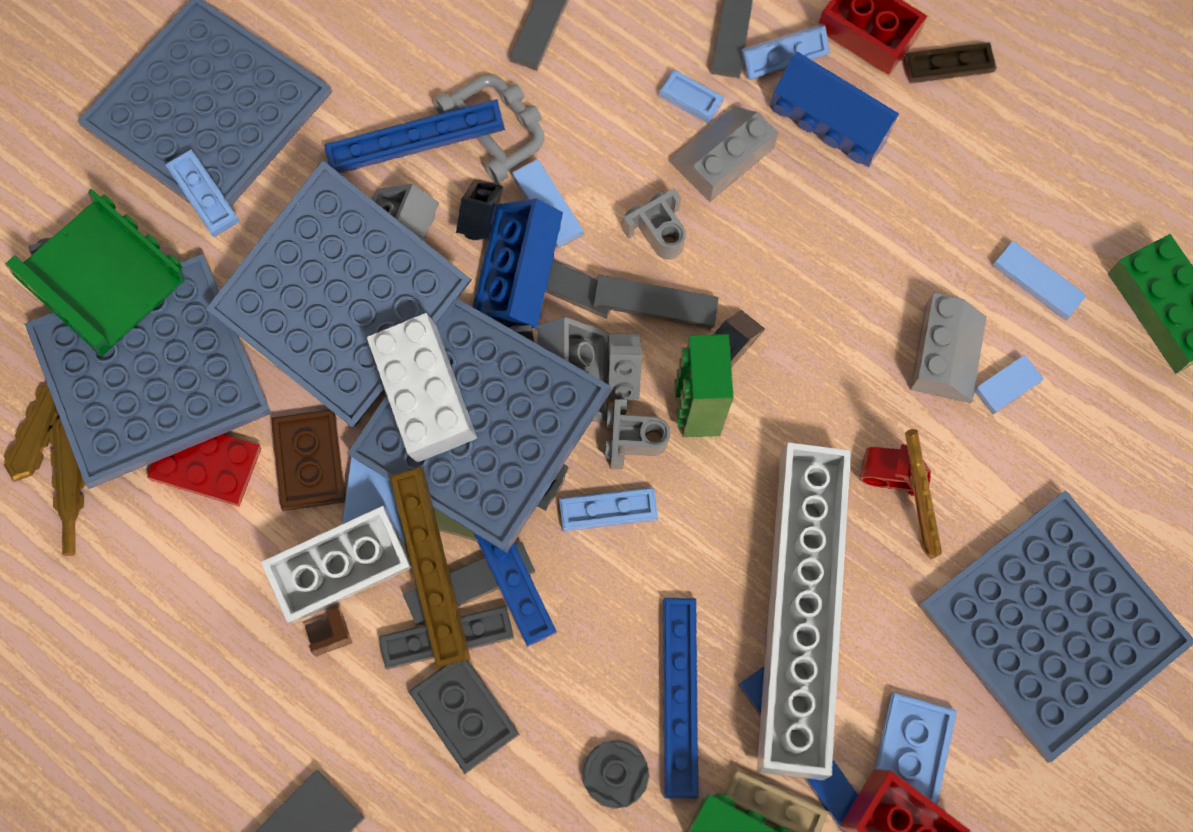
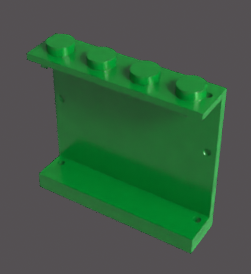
M90 189L88 191L92 200L90 205L26 261L22 262L14 255L5 264L11 274L102 357L185 280L181 271L183 266L173 255L165 256L159 250L161 248L151 235L143 236L137 230L139 228L130 216L127 214L121 216L115 210L116 205L105 194L99 196Z

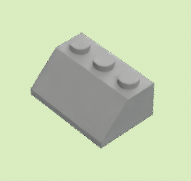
M734 106L675 154L669 162L711 202L774 149L778 131L758 112Z
M414 184L377 189L372 200L425 242V236L429 226L435 219V212L439 202Z
M933 293L927 302L910 390L966 403L973 402L987 317L965 299Z
M565 316L538 325V345L608 384V332ZM608 397L592 421H607Z

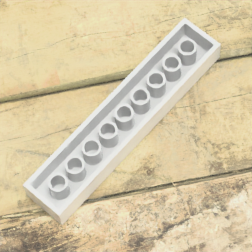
M787 442L780 454L756 770L758 773L824 780L832 774L851 450Z

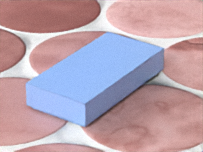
M675 69L659 91V97L708 124L724 102V96Z
M1024 355L976 387L975 393L994 415L1041 383L1044 378L1026 355Z

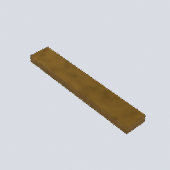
M418 467L392 475L390 479L436 667L439 668L470 660L471 657L424 468Z

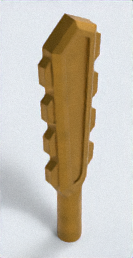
M47 382L45 385L39 386L35 394L37 400L35 404L29 406L25 414L27 420L19 426L15 434L17 439L15 444L10 445L4 455L6 460L4 467L14 482L33 476L34 471L40 468L44 458L41 452L43 448L48 447L50 442L49 430L53 427V422L59 418Z
M59 418L53 422V428L49 430L50 444L54 446V451L50 454L51 467L56 469V473L52 476V488L57 490V495L53 497V508L58 511V515L62 520V555L72 556L76 554L75 521L79 516V511L84 508V496L80 494V490L85 487V483Z
M910 429L905 432L910 460V472L921 542L927 556L933 559L942 554V548L918 430Z

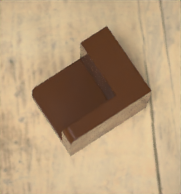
M339 607L326 611V618L305 626L311 644L309 648L315 657L352 644L343 613Z

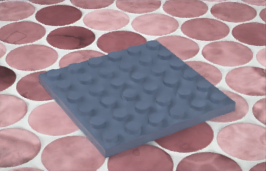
M190 0L79 118L78 123L83 129L188 203L190 202L165 164L192 149L231 207L332 94L331 86L205 1Z
M322 160L206 307V310L353 428L385 390L367 337L425 313L437 324L472 279Z
M203 254L180 262L183 266L181 271L185 281L102 357L54 313L24 323L82 478L88 489L271 414L238 335L206 310V307L219 290Z
M457 299L437 322L436 326L477 439L417 463L407 454L386 395L347 454L391 481L390 476L423 467L433 508L507 553L610 394L612 388L605 382Z
M1066 490L919 605L1047 763L1055 760L1193 645V637Z

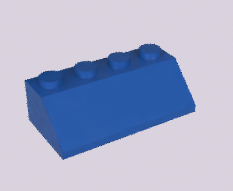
M798 51L792 57L775 88L770 107L778 115L788 117L798 123L804 131L814 133L822 138L828 146L838 148L848 154L851 160L864 164L868 168L888 141L899 115L898 112Z
M537 198L497 204L473 308L508 328L516 324L531 325L532 329L537 328L548 285L550 268L554 259L555 246L561 228L562 211Z

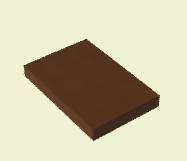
M331 410L271 418L281 510L289 511L344 503L346 495L336 414Z

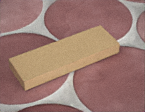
M735 769L724 794L735 801V807L743 811L750 809L766 818L765 821L783 827L790 832H821L829 811L738 769Z

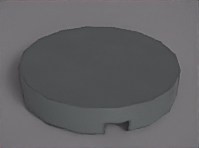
M620 740L604 742L595 747L586 758L582 773L584 787L590 797L601 806L612 809L628 807L638 801L647 789L650 776L648 764L642 752L631 743Z

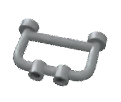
M484 75L449 96L442 92L433 98V103L438 113L442 114L467 107L463 101L483 88L492 87L498 91L503 103L508 108L511 107L517 115L520 124L532 134V140L509 156H506L490 134L477 137L493 157V159L484 164L485 170L495 184H499L508 178L507 171L535 154L542 147L544 132L538 123L542 120V117L534 105L526 108L522 104L521 100L524 99V94L516 83L509 87L499 77Z

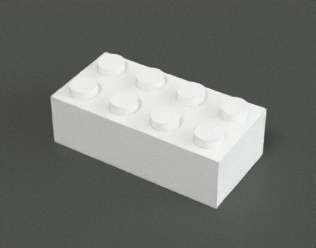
M427 313L367 337L407 454L418 463L477 439L437 326Z
M384 506L261 562L287 623H296L412 569L409 555L388 509Z

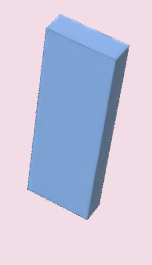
M819 24L741 49L746 78L751 80L787 68L796 51L811 60L830 54L826 26Z
M192 149L165 164L213 238L240 222Z
M539 159L512 172L513 179L527 200L537 198L563 212L561 228L556 242L557 249L583 235L584 230Z
M1015 241L1011 242L993 264L995 268L1065 320L1072 315L1087 296Z
M654 487L559 498L563 532L658 521Z

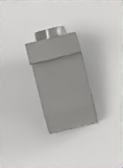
M674 188L667 193L665 191L659 192L652 197L649 203L642 207L635 206L631 208L623 217L622 230L628 239L634 236V229L638 227L659 257L668 260L677 258L682 253L686 234L683 225L674 214L679 211L681 197ZM667 236L673 237L676 242L667 243L663 238Z
M609 333L608 381L612 388L608 399L639 400L642 364L640 333Z
M615 399L614 410L608 409L607 428H613L612 440L606 439L605 458L611 459L610 469H623L625 455L618 454L657 456L663 453L667 448L670 437L668 424L663 419L657 417L626 415L627 400ZM654 431L659 433L662 439L658 442H651L645 435L648 432Z

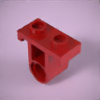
M901 444L900 449L868 447L865 451L860 481L874 487L909 491V495L914 496L907 445ZM923 460L927 472L928 482L930 485L931 470L928 468L927 464Z

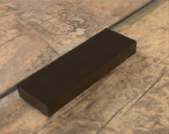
M990 42L909 52L904 56L910 83L994 73L997 68Z

